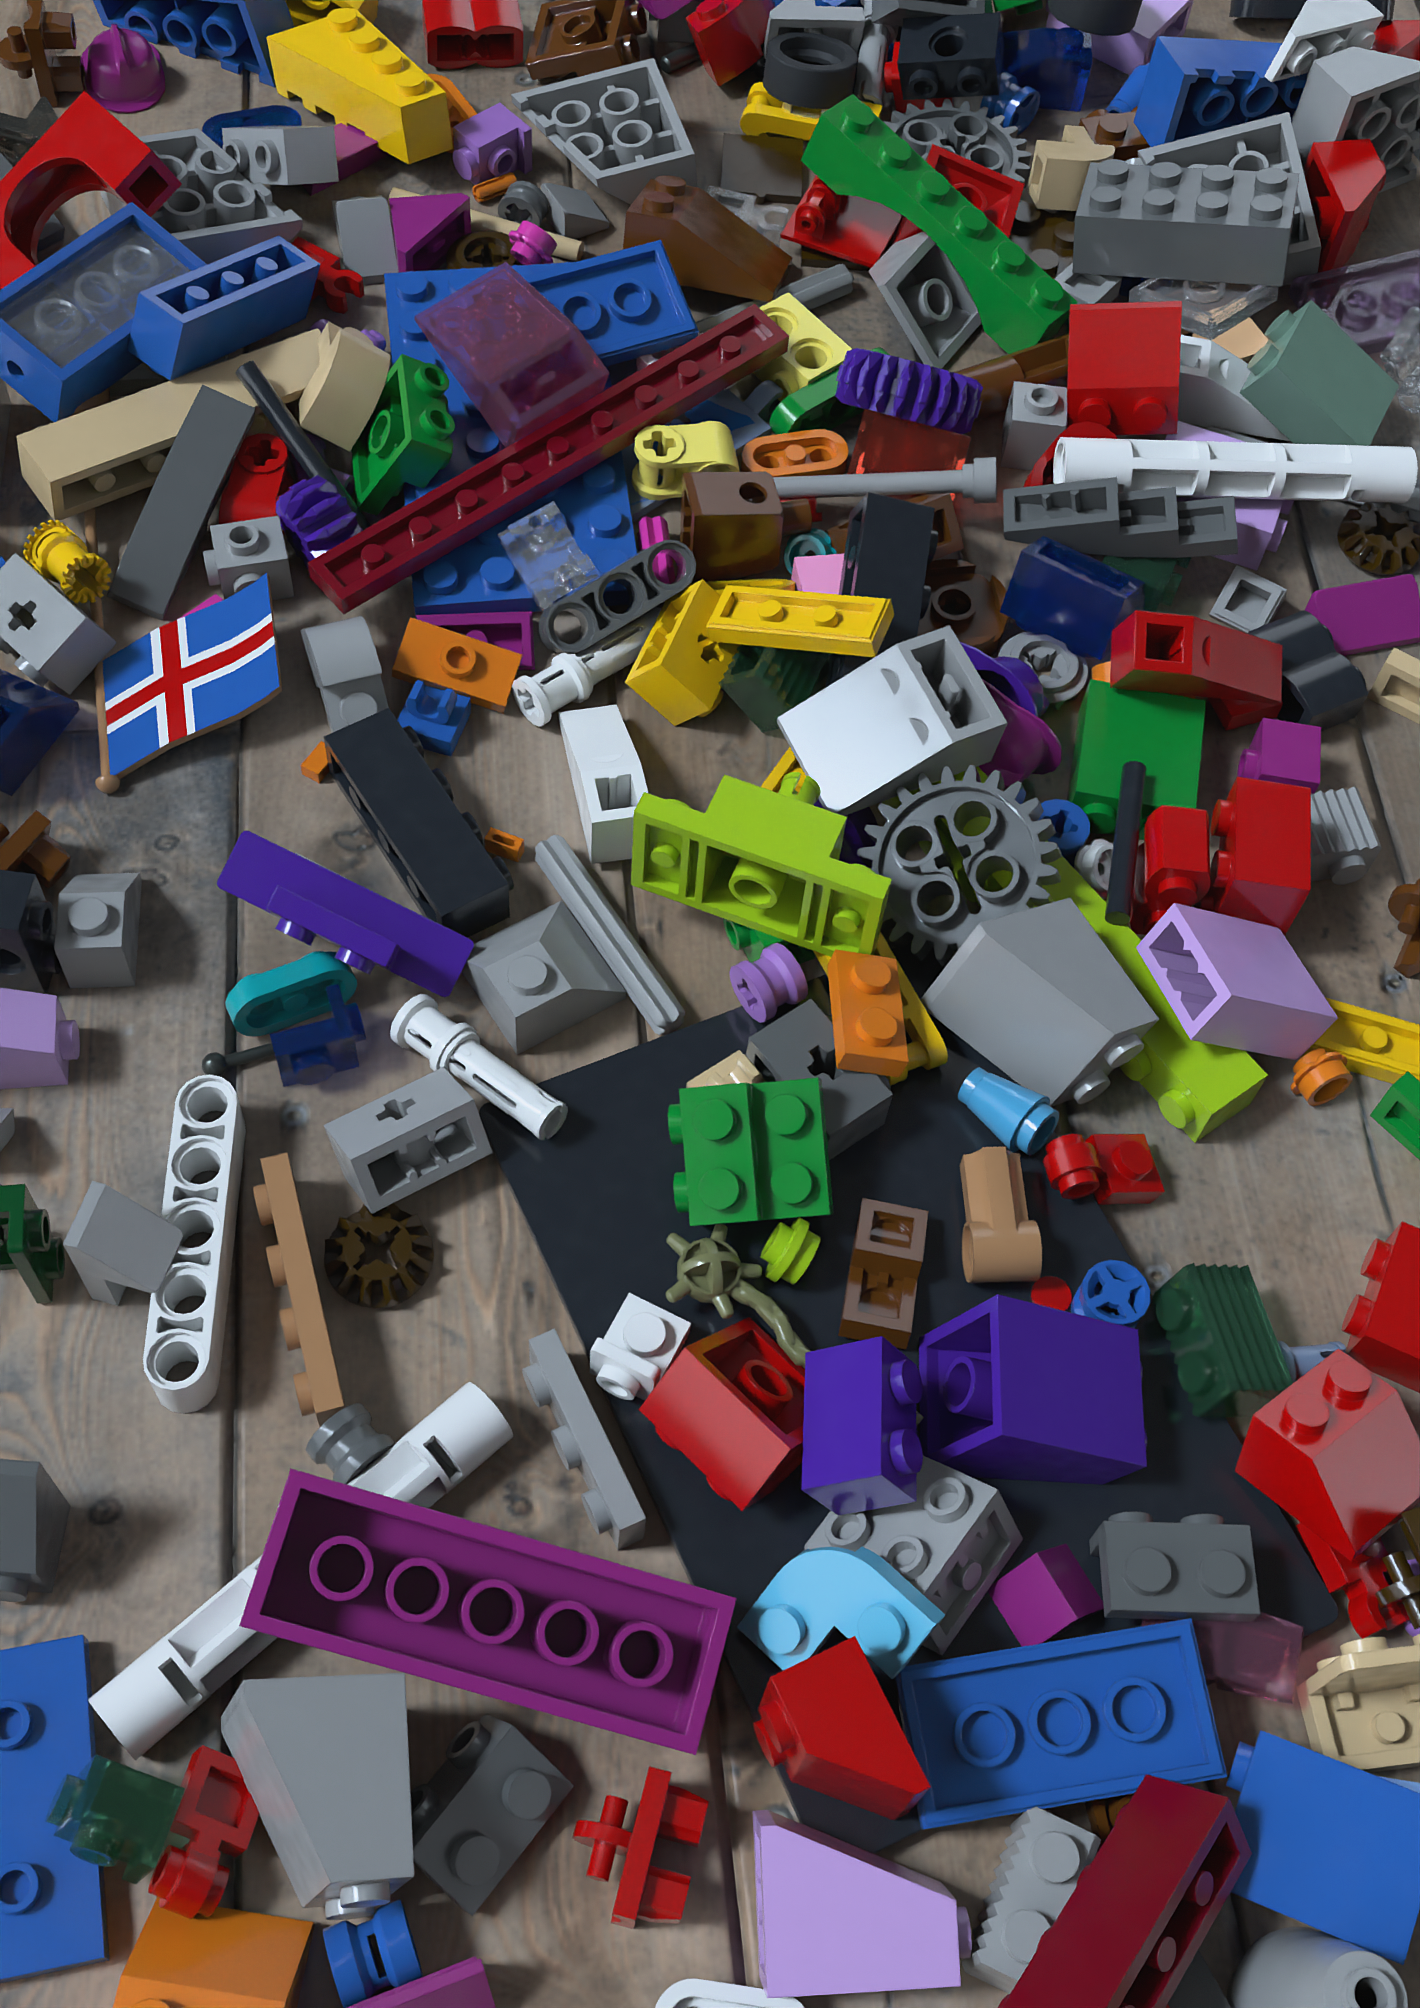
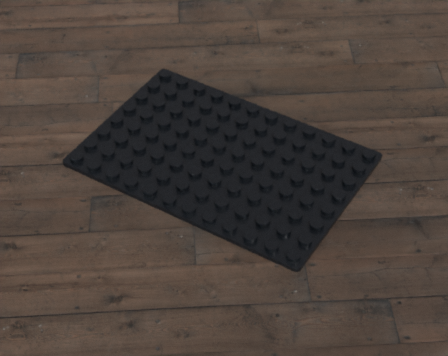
M912 942L900 950L898 948L891 949L916 994L921 999L945 968L936 960L934 948L931 949L922 962L917 960L911 953ZM826 974L806 981L808 985L807 997L797 1004L790 1005L784 1003L777 1007L775 1016L765 1022L759 1023L754 1020L743 1006L535 1084L568 1107L564 1123L549 1139L540 1140L520 1122L491 1102L485 1103L480 1108L479 1116L489 1144L589 1363L592 1346L597 1338L604 1339L629 1293L691 1323L690 1334L679 1354L684 1347L748 1317L778 1344L774 1330L756 1310L731 1297L729 1298L734 1315L729 1319H723L720 1316L714 1303L700 1302L689 1295L674 1303L669 1302L666 1298L667 1290L678 1282L677 1262L680 1258L667 1244V1237L675 1232L692 1243L702 1238H710L716 1225L690 1226L689 1212L678 1213L676 1209L673 1190L675 1172L685 1171L683 1144L673 1145L671 1142L668 1127V1108L670 1104L680 1103L679 1089L686 1088L688 1081L738 1050L746 1055L748 1038L809 999H812L825 1015H832L829 980ZM929 1012L927 1013L945 1043L948 1061L930 1070H926L921 1066L908 1071L906 1080L891 1085L893 1096L885 1123L829 1160L833 1214L801 1217L809 1222L808 1230L820 1237V1243L813 1259L800 1279L793 1285L782 1278L776 1282L765 1277L769 1262L760 1258L761 1252L776 1226L782 1222L790 1227L798 1217L723 1223L728 1229L725 1243L736 1251L741 1263L758 1264L762 1268V1275L759 1278L742 1280L754 1286L761 1293L770 1296L788 1316L792 1330L796 1332L810 1351L861 1341L838 1336L862 1198L929 1211L923 1262L917 1280L911 1335L907 1349L897 1348L916 1364L918 1370L919 1337L997 1294L1033 1303L1031 1289L1035 1282L969 1284L964 1275L962 1261V1234L964 1224L967 1222L960 1173L963 1155L979 1151L983 1147L1006 1146L966 1104L958 1099V1093L968 1075L979 1067L988 1073H993L1013 1083H1018ZM905 1029L906 1043L908 1044L912 1042V1039ZM1053 1131L1047 1142L1035 1154L1029 1156L1021 1150L1012 1153L1020 1155L1028 1220L1036 1221L1040 1231L1042 1244L1040 1278L1055 1276L1062 1279L1069 1286L1073 1299L1086 1273L1097 1263L1117 1260L1124 1261L1133 1267L1135 1265L1092 1193L1077 1199H1064L1061 1197L1059 1190L1051 1187L1043 1159L1047 1155L1046 1145L1058 1138L1056 1132ZM1150 1292V1304L1144 1316L1135 1327V1329H1138L1140 1361L1143 1367L1141 1383L1144 1428L1147 1433V1467L1103 1485L972 1478L999 1490L1023 1538L993 1583L1035 1553L1066 1543L1103 1601L1100 1557L1090 1555L1089 1540L1103 1521H1109L1110 1516L1122 1512H1144L1152 1515L1153 1522L1180 1523L1182 1518L1190 1515L1215 1514L1222 1516L1225 1524L1250 1525L1260 1615L1253 1622L1192 1620L1208 1687L1328 1627L1337 1619L1339 1611L1337 1604L1278 1505L1235 1472L1243 1446ZM1071 1304L1066 1310L1067 1312H1071ZM1108 1306L1100 1308L1117 1315V1309ZM601 1387L690 1584L737 1598L722 1654L753 1721L756 1722L761 1719L757 1709L769 1678L783 1670L742 1633L737 1626L781 1568L805 1551V1544L831 1510L801 1490V1463L773 1492L741 1511L733 1502L715 1493L709 1486L706 1475L681 1451L670 1447L659 1437L655 1425L638 1410L645 1400L637 1396L633 1400H624L612 1395ZM916 1403V1411L920 1413V1404ZM919 1424L918 1427L916 1428V1434H917V1436H918V1438H919V1441H920V1424ZM987 1591L943 1655L922 1645L906 1666L1022 1646ZM1104 1609L1048 1642L1177 1620L1105 1618ZM836 1628L817 1654L848 1638ZM866 1656L903 1730L894 1678L891 1679ZM783 1763L775 1766V1770L796 1816L803 1825L873 1854L923 1830L920 1827L917 1805L908 1814L896 1820H891L793 1783Z

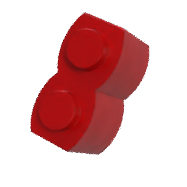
M422 0L423 33L428 64L443 69H459L474 63L491 68H506L523 62L524 31L518 0Z
M1161 805L1148 817L1144 827V842L1138 846L1130 916L1131 930L1139 935H1147L1173 903L1194 907L1207 894L1210 888L1209 816L1206 810Z

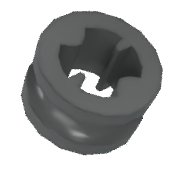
M526 181L512 183L498 205V215L500 218L520 224L522 221H529L538 227L549 210V202L546 195L540 188Z

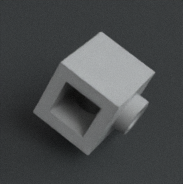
M279 516L210 526L214 550L203 551L209 586L221 584L224 600L254 583L266 572L270 577L272 600L294 597Z

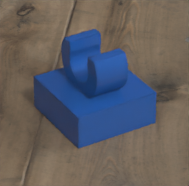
M417 680L397 720L402 728L408 725L413 728L423 749L451 757L470 717L471 698L456 694L452 689L446 688V690L427 686L423 681Z

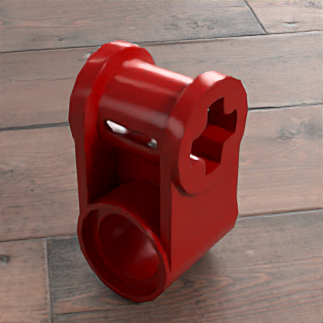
M258 433L244 440L235 458L228 486L224 488L221 496L219 524L278 516L276 513V502L281 495L290 490L289 487L294 485L292 476L286 471L288 449L284 441L279 437L268 433Z

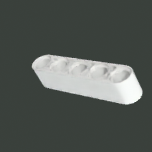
M210 1074L197 1076L186 1082L179 1090L175 1101L161 1218L179 1228L182 1232V1240L161 1288L156 1293H151L143 1355L144 1371L159 1401L170 1411L182 1414L196 1412L208 1405L215 1396L219 1385L246 1135L245 1121L235 1089L224 1078ZM208 1112H225L215 1121L206 1123L198 1121L202 1115ZM209 1170L219 1172L213 1180L207 1183H190L192 1178L200 1172ZM207 1232L212 1234L210 1239L199 1247H182L183 1242L194 1233ZM195 1295L205 1297L204 1303L191 1313L180 1314L174 1312L176 1305L186 1297ZM185 1361L198 1363L196 1371L189 1378L178 1382L165 1380L168 1371L174 1365Z

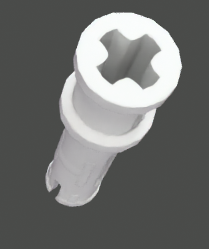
M655 607L649 610L648 613L609 634L577 654L563 652L552 659L550 667L531 678L523 675L514 680L512 684L513 695L524 716L533 725L542 726L550 721L551 713L570 702L581 703L588 699L595 684L636 661L661 608Z
M419 994L411 998L398 1011L392 1022L390 1036L401 1048L412 1047L429 1060L430 1068L433 1071L444 1067L453 1077L456 1076L467 1083L492 1104L520 1122L540 1140L551 1138L560 1129L566 1119L568 1107L480 1045L477 1031L469 1024H456L438 1011V1003L427 994Z

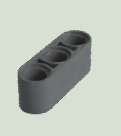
M664 540L643 549L549 606L542 613L538 622V633L541 642L549 650L557 654L563 652L576 653L590 647L685 589L692 582L696 573V561L693 553L685 544L677 540ZM658 553H666L676 562L677 575L671 584L659 581L654 575L652 569L653 560ZM610 582H618L628 591L629 605L622 614L610 611L604 603L603 592L606 585ZM561 611L573 613L581 624V633L572 644L561 641L555 634L554 620Z

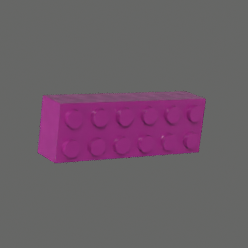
M290 1468L239 1626L696 1755L737 1598Z

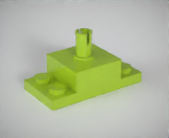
M791 772L784 776L778 793L724 774L705 813L694 810L679 800L663 799L643 792L634 810L632 886L832 957L835 949L874 955L892 879L876 874L864 865L848 864L839 861L847 817L814 806V803L817 802L821 794V788L810 776H806L799 793L795 791L801 775L798 772Z

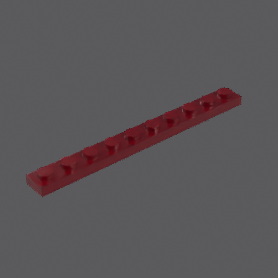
M756 304L749 306L309 561L310 578L343 615L635 443V437L645 427L667 424L788 352L789 335Z

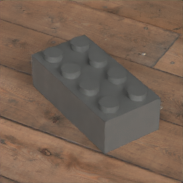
M1109 159L1101 163L1090 162L1075 215L1072 273L1283 287L1300 173H1287L1280 168L1273 167L1264 168L1259 171L1233 170L1226 165L1189 168L1180 167L1172 162H1160L1152 166L1127 164L1125 161L1118 159Z

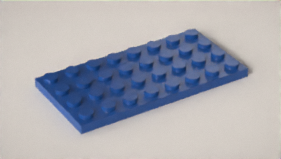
M574 262L384 273L392 366L400 355L404 354L422 362L434 364L442 369L449 379V388L444 393L448 399L447 412L455 423V429L450 435L453 440V453L448 465L444 469L438 470L425 488L405 482L403 486L405 506L611 387L609 366L495 397L458 304V294L460 292ZM619 451L412 574L415 618L416 615L545 611L560 599L637 554L622 451ZM610 582L604 589L603 600L606 606L629 605V594L622 584Z

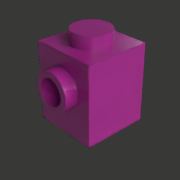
M1262 718L1249 748H1244L1242 751L1237 777L1311 788V793L1315 794L1320 785L1321 727Z

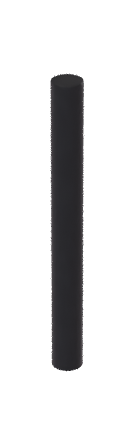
M248 361L241 365L236 371L237 377L311 479L319 475L335 484L339 494L346 497L347 504L356 514L355 518L359 526L363 530L370 527L371 525L256 363Z

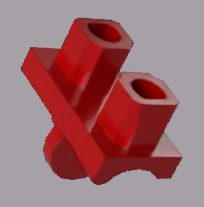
M649 1766L633 1833L622 1829L628 1801L616 1796H606L599 1822L588 1820L576 1821L572 1838L581 1844L592 1847L586 1877L608 1882L615 1854L626 1856L612 1912V1924L634 1929L636 1918L655 1923L680 1924L691 1876L650 1866L649 1863L656 1837L698 1848L709 1801L683 1788L669 1785L672 1772Z

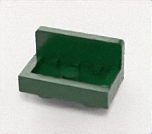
M0 1184V1270L17 1269L36 1303H50L53 1300V1280L64 1277L65 1252L61 1237L53 1238L48 1212L46 1209H38L26 1184L3 1186Z

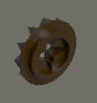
M485 230L466 234L450 246L446 255L447 270L483 268L482 263H485L484 257H489L493 267L523 264L511 255L510 250L513 245L509 241L508 234L498 231Z
M1365 502L1359 509H1349L1339 525L1337 539L1342 552L1351 562L1364 570L1381 575H1396L1409 571L1420 561V524L1409 522V511L1401 513L1393 511L1389 502L1380 508H1377L1371 502ZM1376 529L1379 530V532L1382 535H1374L1373 533ZM1391 535L1393 537L1391 541H1387L1386 537H1384Z
M394 1203L373 1214L363 1204L358 1212L349 1217L340 1216L337 1227L332 1232L330 1238L325 1239L324 1267L329 1282L344 1299L362 1307L386 1308L406 1301L422 1288L432 1270L434 1250L431 1236L417 1214L412 1216L400 1210ZM362 1239L367 1242L372 1241L378 1246L388 1240L392 1241L395 1239L390 1246V1253L397 1270L390 1263L385 1264L378 1259L372 1261L369 1265L364 1264L362 1266L367 1259Z

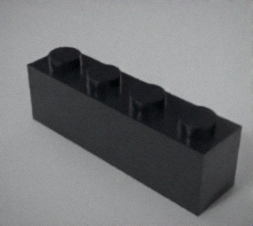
M868 492L850 512L839 595L891 599L895 615L876 655L878 656L895 644L917 637L919 620L924 618L930 602L931 588L924 583L927 565L932 562L936 553L938 532L932 529L935 508ZM830 653L825 688L874 657Z
M387 708L324 736L329 773L424 917L467 938L510 917L509 891L514 889V883L506 864L499 856L493 858L489 856L483 847V837L477 822L468 811L462 814L453 803V792L447 778L439 768L431 770L423 759L424 750L422 744L411 726L408 725L402 728L391 710Z

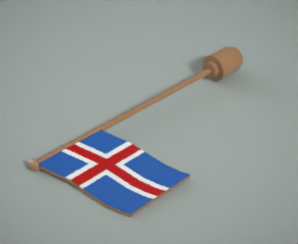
M110 388L82 403L71 416L111 402ZM95 508L84 511L86 546L88 553L98 555ZM267 572L254 583L229 598L156 628L110 657H104L96 665L94 675L101 776L95 780V784L101 792L106 794L115 792L120 786V779L175 746L245 717L283 691L270 577ZM97 596L95 597L96 602H90L91 619L104 630L102 598Z

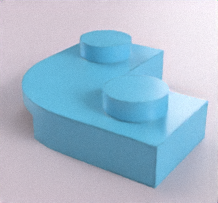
M820 1547L811 1550L808 1548L784 1565L737 1628L782 1670L788 1669L816 1655L837 1628L848 1639L856 1636L864 1654L893 1679L903 1670L941 1622L945 1614L888 1562L871 1550L860 1547L854 1552L839 1547Z

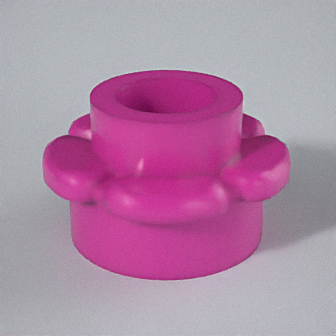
M522 221L517 231L511 230L509 232V241L513 245L510 253L521 264L553 263L551 255L556 249L557 243L546 231L529 221Z

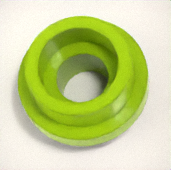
M798 1217L790 1227L782 1222L776 1226L760 1258L769 1262L765 1277L774 1282L782 1278L792 1285L800 1279L813 1259L820 1243V1237L808 1230L809 1222Z

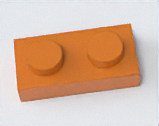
M835 949L827 965L837 1069L900 1078L909 1060L897 959Z

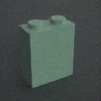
M1312 300L1294 314L1286 310L1268 327L1265 332V336L1269 338L1268 342L1249 361L1247 368L1251 373L1244 383L1240 394L1293 444L1370 446L1399 385Z

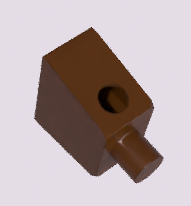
M767 472L683 473L680 542L691 550L696 561V573L691 583H696L702 579L705 582L728 581L772 570L779 565L782 537L810 533L812 530V516L808 500L799 499L780 502L773 476Z

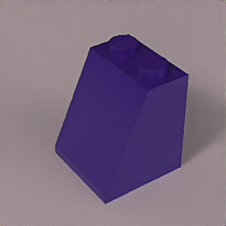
M997 1294L919 1337V1373L923 1388L919 1404L920 1414L924 1416L920 1423V1444L923 1456L975 1478L1100 1485L1147 1467V1433L1144 1428L1141 1383L1143 1367L1140 1361L1138 1329Z

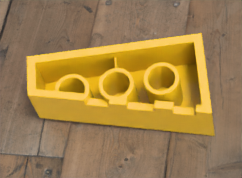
M355 8L335 9L329 12L325 18L266 37L278 94L288 99L295 95L301 97L304 108L315 114L323 110L334 115L336 125L339 123L346 126L351 124L364 131L366 136L378 141L377 147L407 164H412L453 149L446 92Z

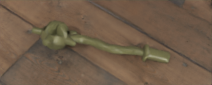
M716 1224L710 1238H702L692 1243L675 1232L667 1237V1244L680 1256L677 1262L678 1282L666 1292V1298L669 1302L674 1303L689 1295L700 1302L714 1303L723 1319H729L734 1315L729 1297L744 1305H748L756 1310L774 1330L778 1345L794 1364L805 1368V1353L811 1351L796 1332L792 1330L788 1316L770 1296L761 1293L754 1286L742 1280L759 1278L762 1275V1268L758 1264L741 1263L736 1251L725 1243L728 1230L726 1225ZM916 1411V1428L924 1419V1416Z

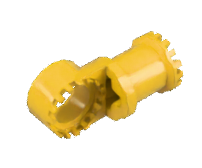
M48 520L49 525L45 522L40 523L42 529L39 530L35 527L33 531L36 534L34 536L29 534L27 536V539L30 541L29 544L25 542L23 545L25 548L23 554L26 560L47 579L53 582H60L61 590L65 596L77 604L79 601L82 604L86 603L87 600L93 603L96 602L95 597H103L102 591H108L110 586L107 583L111 582L107 574H110L112 571L107 561L95 553H88L87 546L83 540L63 522Z

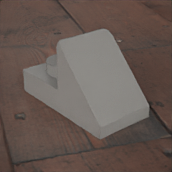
M783 0L769 13L763 47L764 59H766L770 40L778 35L803 32L826 35L841 40L851 46L858 55L865 25L863 7L816 6L815 0Z
M379 195L332 200L333 218L344 269L355 271L361 275L364 285L385 283L384 273H398L387 199Z
M92 1181L63 1242V1246L91 1298L118 1306L127 1286L149 1293H156L161 1288L181 1243L182 1232L175 1225L110 1186Z

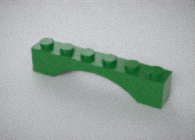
M854 94L821 114L800 161L837 195L858 196L881 203L905 216L924 231L947 255L964 280L977 307L985 333L1008 354L1055 338L1070 315V304L1078 303L1062 288L1058 281L1051 278L1024 253L1019 245L1011 241L981 210L971 204L942 174L930 166L904 139L900 138L873 113L869 106L862 103Z

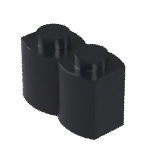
M1303 610L1248 631L1247 634L1283 645L1281 689L1283 705L1277 716L1278 720L1321 727L1322 732L1356 717L1368 696L1365 678L1356 666L1352 665L1343 655L1336 652L1330 630L1311 613Z

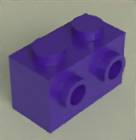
M883 1336L805 1353L801 1490L838 1516L917 1502V1473L922 1468L923 1453L916 1434V1403H919L922 1398V1380L916 1364Z

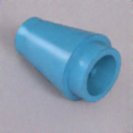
M980 1067L968 1075L958 1093V1099L966 1104L1011 1152L1021 1150L1029 1156L1035 1154L1050 1138L1059 1120V1112L1050 1106L1049 1097L993 1073H988Z

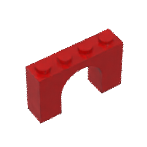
M85 91L0 181V290L39 264L37 246L41 232L52 214L71 198L89 191H105L115 195L125 205L133 202L148 216L152 217L182 185L145 143Z

